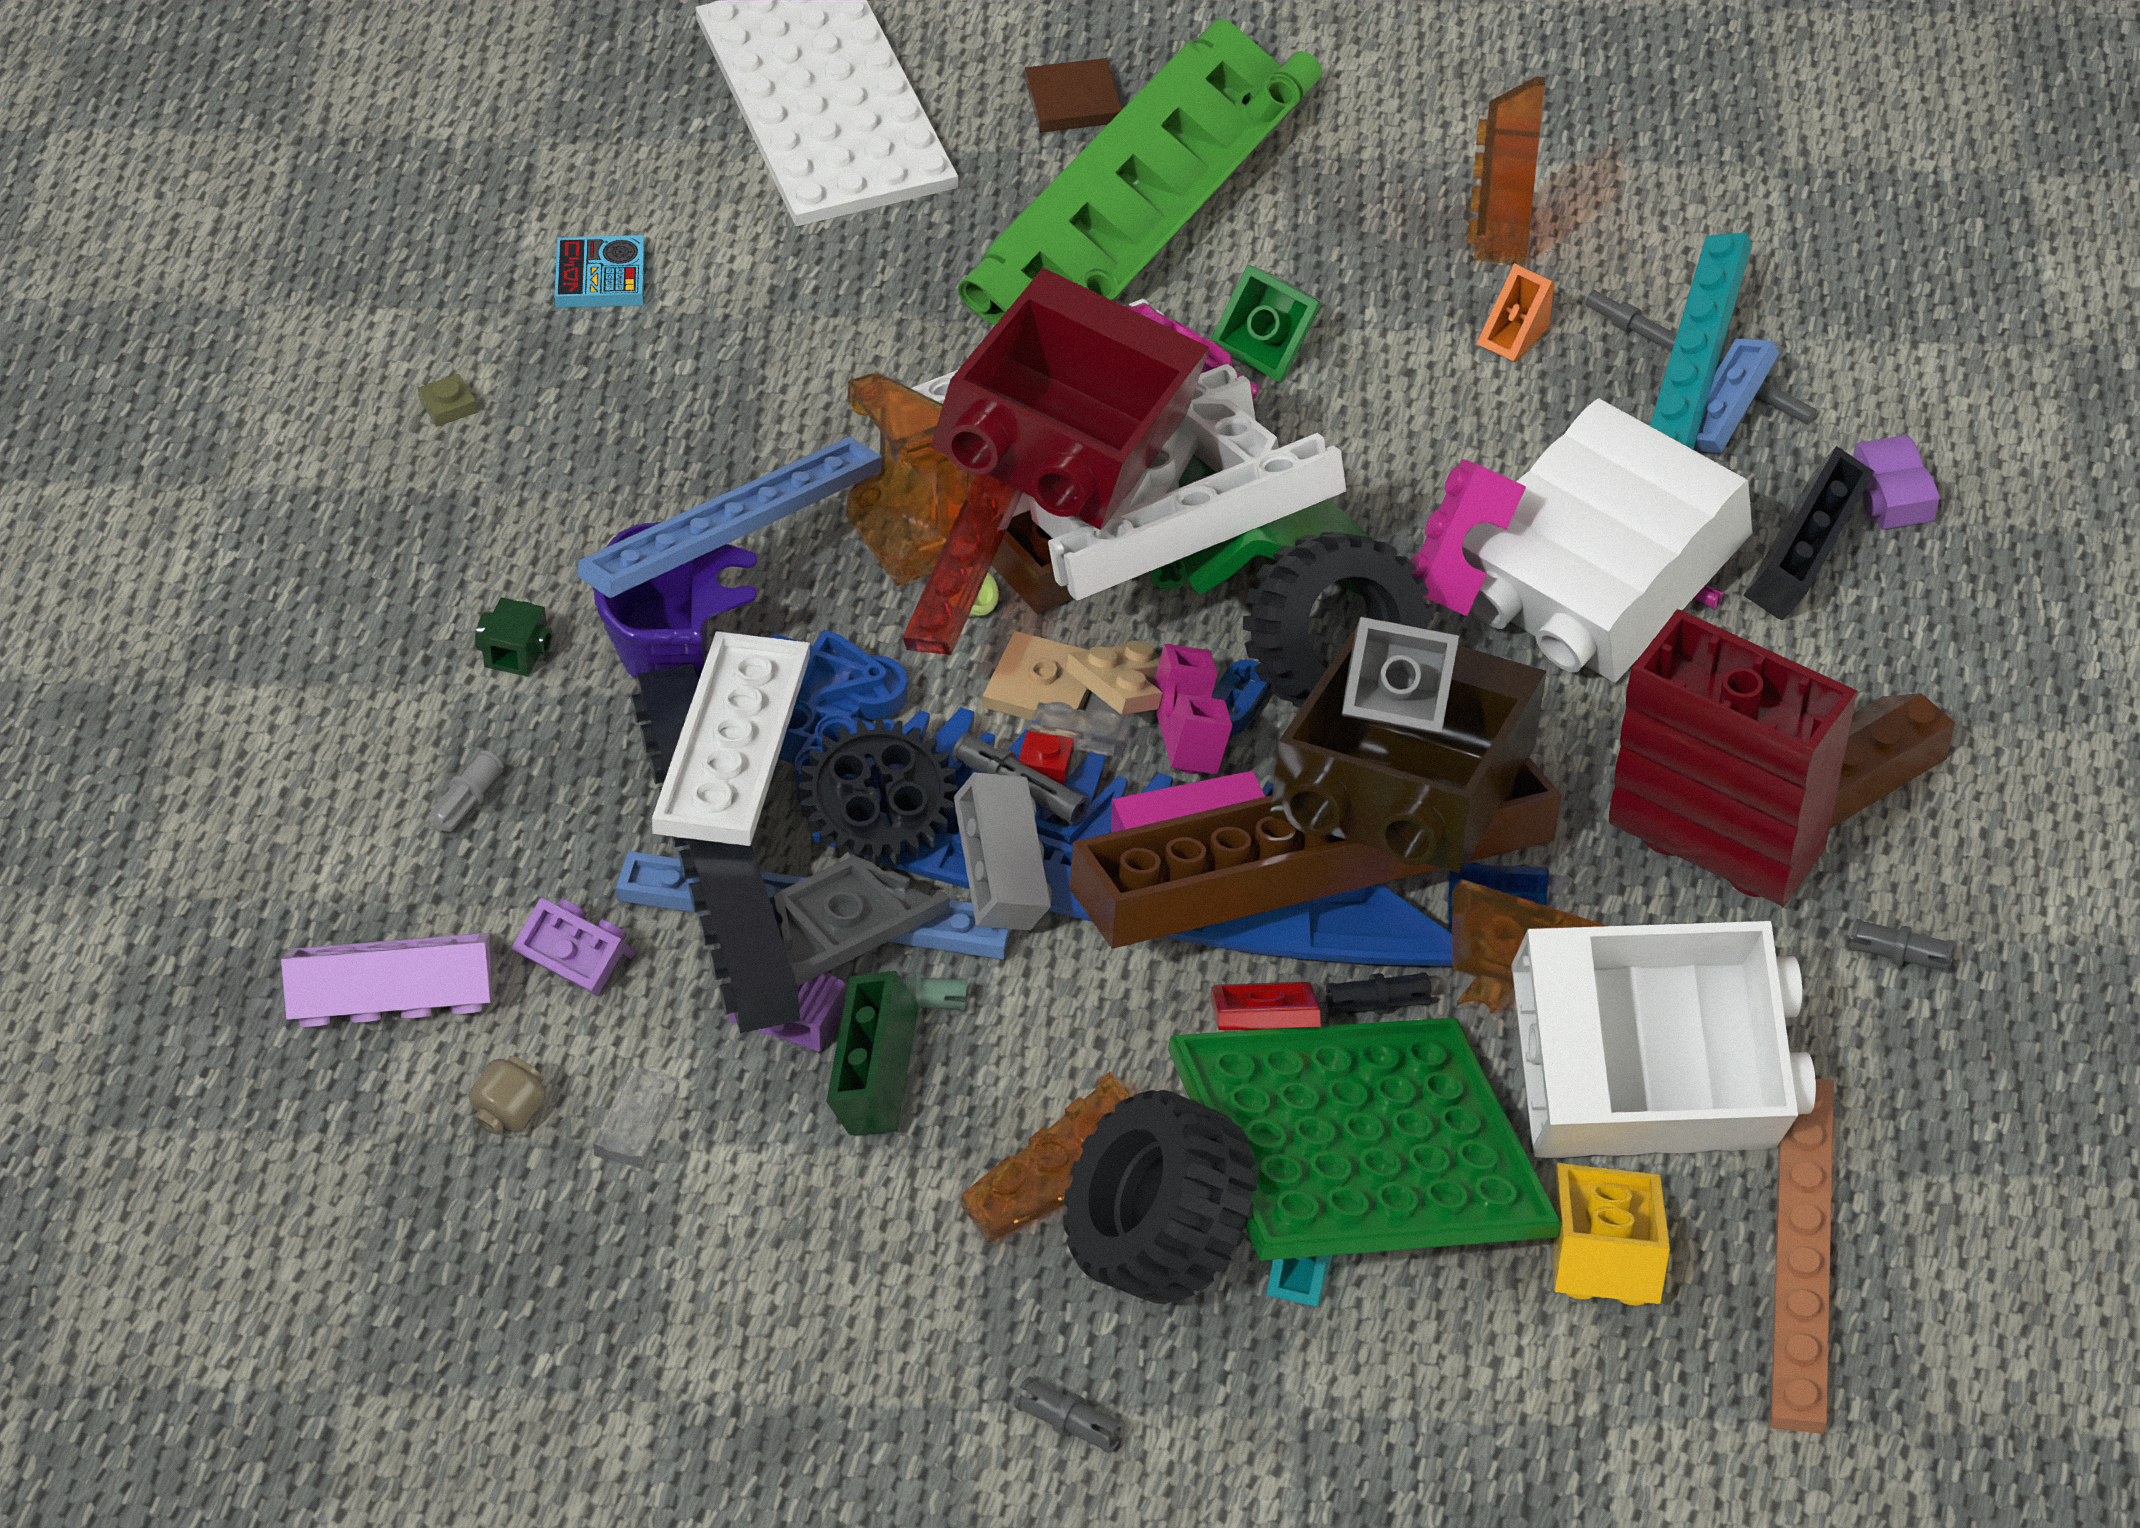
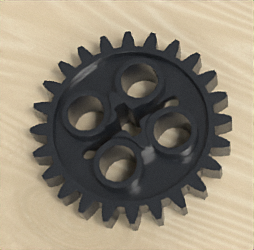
M878 718L874 730H867L862 720H858L857 733L851 735L847 729L841 726L838 728V742L824 736L822 738L823 752L810 751L809 760L811 766H802L801 769L803 782L799 784V799L803 800L800 802L801 816L809 817L807 819L809 833L820 832L819 839L822 848L836 842L835 851L837 858H841L850 850L854 852V856L864 859L865 855L872 856L873 863L879 868L883 856L889 855L892 862L898 866L900 865L901 852L906 851L916 860L919 858L920 843L933 849L935 847V833L942 835L948 833L947 819H954L956 811L954 796L958 792V786L954 785L956 783L955 768H947L949 763V754L947 752L936 754L937 740L935 738L920 743V728L917 727L906 735L903 734L902 721L898 720L890 731L885 730L882 718ZM866 758L874 760L880 794L883 798H886V815L891 824L889 828L883 825L878 795L876 789L871 787V771ZM892 764H901L904 765L905 768L894 770L888 768L887 766ZM852 774L856 775L857 778L845 780L841 779L840 776ZM903 805H913L916 806L917 809L913 811H904L901 810L899 807ZM857 815H864L870 819L858 822L851 818Z

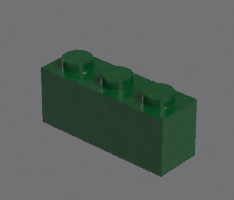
M897 971L849 976L826 1100L849 1135L858 1136L897 1131L919 1005Z

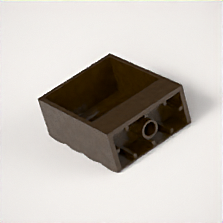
M1356 625L1278 742L1270 816L1288 821L1299 831L1308 835L1324 836L1331 834L1384 850L1390 857L1403 864L1420 865L1426 863L1460 873L1471 858L1478 841L1487 831L1498 807L1504 802L1517 775L1526 765L1535 747L1547 671L1457 645L1441 734L1342 716Z

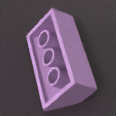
M490 932L289 949L281 959L286 1020L299 1019L300 1027L330 1024V1016L349 1014L350 1022L376 1021L381 1019L380 1012L396 1010L401 1011V1018L426 1017L431 1015V1007L451 1006L452 1014L475 1013L482 1011L481 1003H490L492 999Z

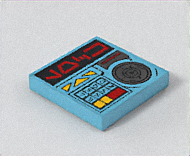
M644 235L557 237L554 295L556 308L643 306Z

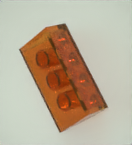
M1536 76L1489 101L1488 119L1479 118L1476 145L1485 146L1484 153H1475L1473 178L1482 179L1481 186L1472 185L1470 211L1478 212V218H1469L1467 244H1475L1474 261L1526 265L1545 77Z

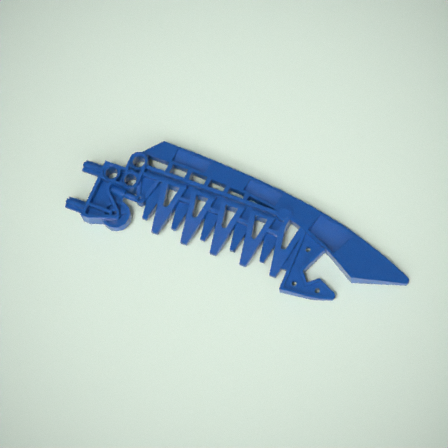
M824 629L814 645H810L808 665L778 759L794 764L796 797L799 803L803 801L799 799V784L803 783L802 766H811L809 760L811 750L823 752L822 738L824 736L838 742V728L841 726L847 729L851 735L857 733V721L862 720L857 718V716L870 720L882 718L885 730L891 731L895 723L885 718L897 714L905 706L908 697L906 671L899 662L885 656H869L843 636ZM772 634V636L770 637L775 639L797 641L778 634ZM960 707L933 736L937 740L936 754L941 752L949 754L947 768H955L956 783L954 785L958 786V791L970 776L977 772L965 764L955 761L952 757L956 742L964 733H970L974 722V711ZM920 710L903 726V734L908 735L918 727L921 729L920 743H922L930 721V713ZM862 720L867 730H874V723ZM1025 729L1008 748L1009 751L1016 755V760L1019 758L1026 732L1032 730ZM985 732L979 740L994 747L995 735ZM1093 750L1066 779L1063 785L1088 798V809L1081 821L1076 825L1070 824L1067 828L1056 825L1055 822L1060 817L1037 804L1035 815L1038 839L1042 841L1044 847L1043 866L1046 882L1052 890V902L1048 911L1088 921L1092 920L1069 889L1073 842L1111 833L1112 799L1124 797L1128 787V779L1117 776L1096 798L1106 764V755ZM866 758L871 771V787L876 789L881 819L883 825L889 828L891 824L886 815V798H883L880 794L874 760ZM892 764L887 766L888 768L894 770L905 768V766L901 764ZM1158 773L1141 793L1172 787L1173 777ZM845 774L840 776V778L845 780H853L857 778V776L852 774ZM1268 781L1262 789L1265 797L1273 795L1274 784ZM903 805L899 807L901 810L904 811H913L917 809V807L913 805ZM956 811L954 819H947L948 833L946 835L935 833V847L933 849L926 847L922 843L919 844L918 859L915 860L906 851L901 852L900 865L898 866L892 862L889 855L882 858V864L970 889ZM857 815L851 819L860 822L870 818L864 815ZM820 832L811 833L814 842L820 843ZM833 842L828 846L835 848L836 842ZM865 855L864 858L872 860V856ZM1382 884L1163 936V938L1298 959L1413 966H1461L1470 962V947Z

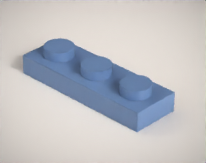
M1739 338L1734 340L1715 373L1694 451L1722 453L1780 354L1773 341Z

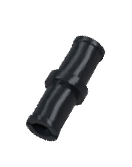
M1426 972L1386 978L1382 973L1371 974L1369 980L1343 983L1331 982L1326 985V992L1331 993V995H1326L1327 1007L1331 1015L1372 1009L1375 1014L1386 1013L1390 1007L1415 1004L1426 1005L1431 1002V995L1425 994V992H1431V984Z

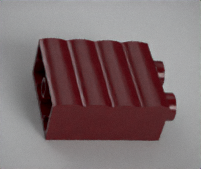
M1042 268L950 379L931 448L947 455L955 466L972 475L986 474L1033 497L1041 508L1052 515L1059 517L1073 516L1101 530L1185 418L1210 347L1046 268Z
M1677 608L1634 663L1630 672L1626 691V710L1620 733L1621 747L1615 768V788L1609 809V824L1642 839L1650 849L1657 853L1677 856L1728 880L1736 890L1745 895L1763 897L1784 907L1826 849L1857 690Z

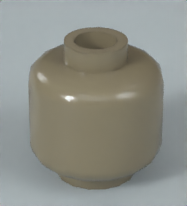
M509 1056L507 1060L496 1059L491 1061L468 1094L471 1105L477 1111L473 1119L484 1129L495 1135H499L502 1129L510 1132L524 1130L545 1100V1090L541 1085L543 1076L530 1064L515 1056Z

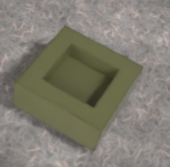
M460 374L418 387L419 400L436 427L478 413L476 400Z

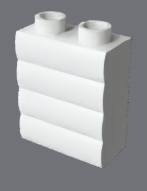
M1598 398L1581 412L1563 436L1546 449L1531 470L1516 481L1526 486L1507 530L1490 523H1480L1475 525L1463 539L1462 552L1465 560L1472 567L1487 573L1470 611L1482 622L1493 628L1502 629L1509 622H1512L1536 636L1537 644L1546 657L1566 671L1578 672L1585 665L1616 683L1642 655L1677 608L1683 610L1751 536L1752 521L1748 480Z
M1771 921L1527 930L1512 962V972L1534 1157L1568 1158L1589 1155H1638L1654 1152L1695 1153L1713 1150L1777 1148L1798 1117V1114H1810L1813 1111L1816 1096L1813 1062L1808 1052L1789 1053L1785 1018L1797 1017L1800 1012L1802 1002L1800 968L1794 956H1776Z

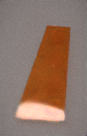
M1111 1072L1107 1073L1097 1082V1089L1085 1099L1078 1097L1066 1107L1065 1115L1050 1128L1042 1127L1029 1138V1145L1015 1157L1008 1155L961 1194L962 1208L988 1243L1065 1205V1190L1070 1188L1073 1178L1069 1174L1074 1161L1078 1162L1082 1155L1083 1149L1081 1146L1086 1137L1095 1133L1098 1129L1096 1123L1104 1114L1115 1112V1105L1130 1097Z

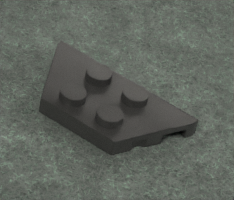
M852 856L773 894L772 909L796 984L799 986L948 912L950 897L939 890L932 897L909 887L910 878L893 871H883L874 863L857 856Z

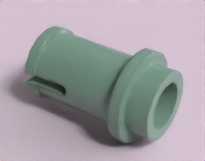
M915 973V977H905V985L919 1005L918 1013L920 1008L965 1010L966 978H921V973Z

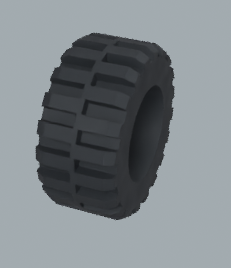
M1322 532L1320 536L1309 534L1297 538L1295 541L1296 547L1284 545L1273 554V558L1277 562L1275 565L1263 564L1256 575L1261 580L1258 589H1249L1245 601L1252 603L1251 616H1243V630L1251 631L1252 638L1251 641L1245 643L1248 658L1258 659L1260 662L1254 669L1260 680L1271 683V692L1281 700L1290 701L1293 706L1301 708L1327 670L1318 661L1311 649L1308 638V619L1317 597L1335 581L1346 579L1359 589L1365 599L1370 619L1427 629V620L1434 619L1433 605L1426 604L1423 600V596L1429 592L1424 579L1412 577L1411 575L1416 571L1415 565L1407 557L1397 556V549L1388 543L1374 541L1372 537L1338 532Z
M1149 1090L1135 1094L1134 1097L1126 1098L1116 1104L1115 1112L1104 1114L1096 1123L1098 1129L1093 1135H1088L1081 1146L1083 1149L1082 1155L1078 1162L1074 1161L1069 1174L1073 1176L1071 1186L1065 1190L1064 1204L1068 1209L1067 1214L1063 1216V1225L1065 1232L1070 1236L1066 1240L1069 1250L1079 1268L1087 1276L1092 1277L1097 1282L1146 1301L1148 1300L1155 1304H1167L1195 1295L1194 1290L1200 1291L1214 1282L1213 1275L1216 1272L1224 1271L1231 1262V1252L1235 1246L1240 1247L1246 1234L1242 1232L1246 1219H1251L1254 1203L1251 1201V1195L1253 1191L1257 1190V1176L1251 1170V1167L1256 1163L1245 1133L1229 1116L1167 1090Z

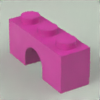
M1465 459L1461 460L1459 467L1456 466L1452 469L1445 483L1446 495L1439 510H1435L1427 521L1425 527V535L1427 537L1420 552L1416 553L1410 560L1416 567V571L1411 576L1423 578L1429 590L1428 594L1423 597L1468 616L1487 573L1472 567L1465 560L1462 552L1463 539L1469 529L1480 523H1490L1507 530L1526 486Z
M1165 643L1153 685L1163 692L1159 709H1156V714L1170 766L1188 774H1199L1201 772L1218 774L1232 729V723L1225 700L1211 698L1217 678V671L1211 651Z

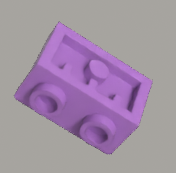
M541 897L511 949L518 955L598 996L621 955L632 960L636 953L632 947L624 942L627 933L601 919L598 926L584 920L587 912L561 898L558 905H555Z

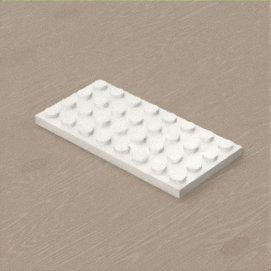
M718 0L695 7L696 19L795 226L958 188V175L867 0Z

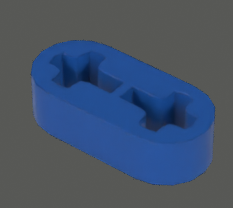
M1240 660L1233 663L1212 692L1211 698L1225 700L1227 709L1231 705L1234 706V713L1229 712L1232 723L1229 736L1239 734L1245 729L1267 696L1269 683L1262 682L1254 671L1255 666L1259 664L1258 661ZM1248 680H1254L1250 681L1243 691L1239 690L1240 683L1245 684Z

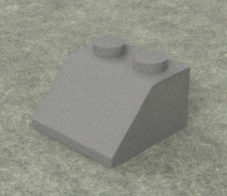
M1360 617L1355 632L1347 675L1342 716L1441 734L1459 636Z

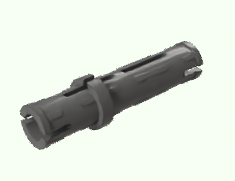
M969 732L964 733L954 746L952 753L954 760L965 764L979 773L1027 777L1030 796L1035 800V804L1063 818L1069 824L1076 825L1084 817L1089 805V800L1086 796L1072 791L1048 776L1016 760V755L1008 749L998 750L977 739Z

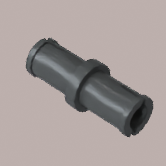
M1856 919L1851 935L1853 940L1850 941L1849 949L1852 951L1858 950L1893 959L1892 963L1895 965L1903 966L1904 962L1941 970L1944 973H1948L1953 959L1952 952L1955 950L1954 941L1949 942L1912 933L1911 927L1903 925L1898 930L1864 922L1861 919Z
M1027 1377L1019 1388L1037 1396L1038 1400L1034 1401L1016 1393L1014 1407L1017 1410L1025 1411L1052 1424L1053 1430L1064 1437L1072 1434L1101 1448L1106 1453H1111L1118 1445V1441L1100 1433V1430L1103 1428L1122 1437L1124 1431V1422L1122 1420L1115 1419L1086 1405L1084 1398L1075 1393L1065 1395L1036 1381L1032 1377Z

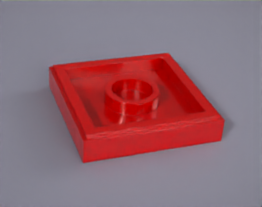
M1308 981L1220 984L1211 987V1005L1218 1030L1321 1027L1320 1007L1312 985Z

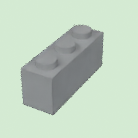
M974 772L955 794L954 802L976 926L1031 930L1051 907L1052 890L1046 882L1043 866L1044 847L1042 841L1038 839L1035 823L1036 804L1035 800L1030 796L1027 777Z

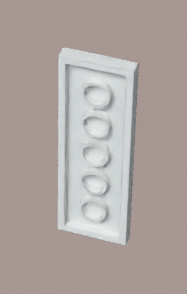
M715 632L652 817V834L726 844L751 845L808 665L810 643Z

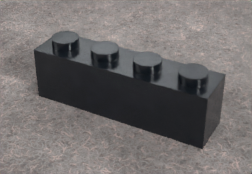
M1836 446L1811 475L1743 596L1776 618L1784 620L1807 594L1871 479L1874 470Z

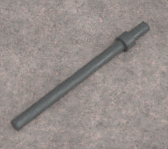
M1596 290L1590 292L1586 299V306L1612 319V325L1627 333L1632 330L1672 352L1677 334L1642 316L1640 309L1627 302L1620 304ZM1722 358L1719 359L1717 369L1723 361ZM1764 381L1754 396L1806 425H1809L1817 414L1815 408Z

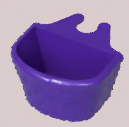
M661 522L637 524L634 527L619 532L609 542L607 547ZM725 544L611 598L593 587L597 611L604 622V628L611 642H613L614 648L626 671L633 678H637L639 673L693 663L699 681L707 659L708 619L750 603L757 597L756 589L752 586L727 588L720 585L716 577L721 570L728 567H754L757 564L756 554L730 544Z

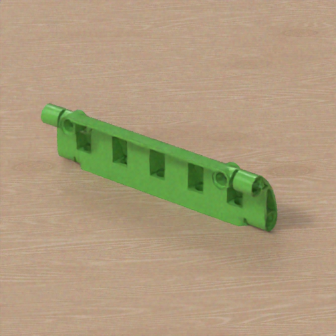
M1216 19L1194 42L1189 41L996 239L981 258L982 261L959 283L958 294L961 300L982 319L996 325L1040 270L1046 268L1114 301L1318 83L1322 77V68L1319 62L1311 54L1298 51L1292 54L1281 66L1228 20Z

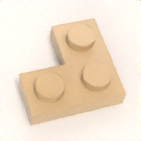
M1129 641L1125 645L1112 647L1095 646L1090 648V650L1069 653L1065 670L1119 714L1126 715L1159 709L1163 692L1152 683L1161 656L1148 643Z

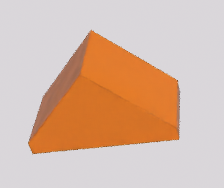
M1514 263L1476 344L1516 362L1550 326L1555 282Z

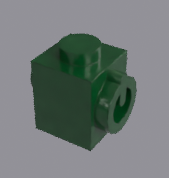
M503 597L499 599L493 612L485 611L482 614L475 635V646L478 651H482L484 667L529 677L539 655H546L552 642V629L547 627L545 607Z

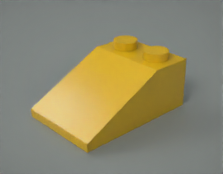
M1557 1163L1554 1209L1562 1225L1558 1237L1553 1238L1555 1292L1565 1293L1567 1296L1575 1299H1590L1592 1297L1617 1299L1624 1304L1633 1306L1645 1303L1661 1304L1670 1245L1660 1175Z

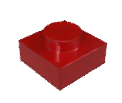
M1027 731L1018 761L1064 785L1074 753V738Z

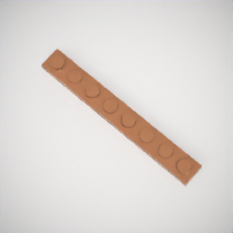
M1815 1078L1816 1096L1813 1111L1810 1114H1798V1117L1778 1145L1770 1428L1824 1434L1827 1424L1834 1080Z

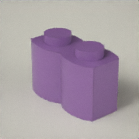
M1901 435L1855 444L1853 457L1874 470L1871 479L1862 493L1863 503L1867 515L1874 517L1881 529L1934 521L1939 503V494L1932 476L1923 467L1919 451L1910 436Z

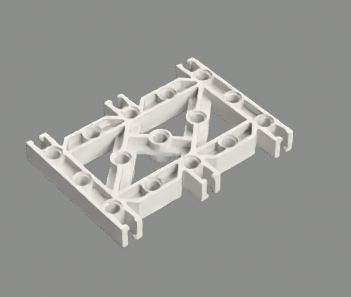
M1141 299L1133 303H1130L1129 305L1133 307L1141 303H1146L1148 305L1149 303L1146 300ZM1229 364L1200 374L1185 418L1101 530L1073 516L1059 517L1052 515L1041 508L1033 497L986 474L972 475L966 473L972 506L978 512L985 510L986 517L992 525L1031 510L1032 520L1053 538L1048 541L1055 581L1061 587L1067 585L1069 594L1077 601L1346 492L1341 450L1334 445L1325 448L1324 437L1318 433L1279 448L1277 437L1255 420L1250 381L1244 376L1237 378L1235 369ZM958 370L887 397L894 434L900 441L905 439L908 449L913 453L931 447L950 379ZM1193 454L1216 472V474L1179 488L1178 481Z

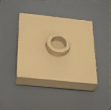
M1014 631L982 696V707L1072 731L1091 690L1069 674L1065 667L1069 653L1086 651L1087 649Z

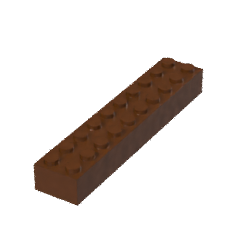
M1530 757L1522 771L1517 775L1504 802L1498 807L1490 826L1478 841L1468 862L1554 841L1562 794ZM1271 795L1074 841L1069 889L1111 949L1443 868L1426 863L1420 865L1403 864L1390 857L1384 850L1331 834L1324 836L1305 834L1295 828L1290 822L1270 816L1273 796Z

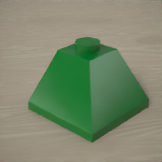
M1247 264L1211 339L1224 348L1230 356L1278 382H1282L1322 303L1283 279Z

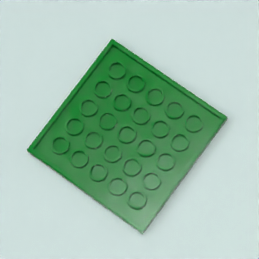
M1457 1018L1170 1036L1168 1051L1189 1099L1232 1118L1233 1122L1239 1125L1245 1133L1248 1145H1250L1256 1164L1251 1167V1170L1257 1176V1190L1253 1191L1251 1195V1201L1254 1203L1251 1219H1246L1244 1226L1259 1261L1558 1237L1562 1223Z

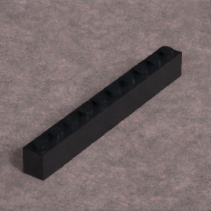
M693 663L637 674L639 693L631 695V702L636 723L645 722V724L640 725L645 753L654 752L655 754L650 756L651 771L655 784H664L699 682ZM671 836L674 847L683 846L684 849L679 851V861L684 880L693 878L694 883H689V893L694 913L703 911L704 916L699 917V926L704 946H714V950H709L714 979H724L725 984L719 985L725 1015L734 1013L740 1033L800 1021L797 984L752 845L726 844Z

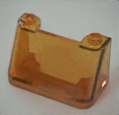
M872 373L849 380L847 399L850 407L858 415L869 416L880 430L882 464L879 474L866 478L852 487L847 498V519L896 586L968 560L975 553L979 544L981 487H979L978 479H981L982 475H972L962 471L953 464L947 455L931 448L943 404L883 374Z

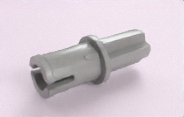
M483 750L478 752L476 758L463 774L450 780L448 792L429 814V821L438 832H452L473 806L477 808L482 804L484 792L503 773L504 766L496 755Z

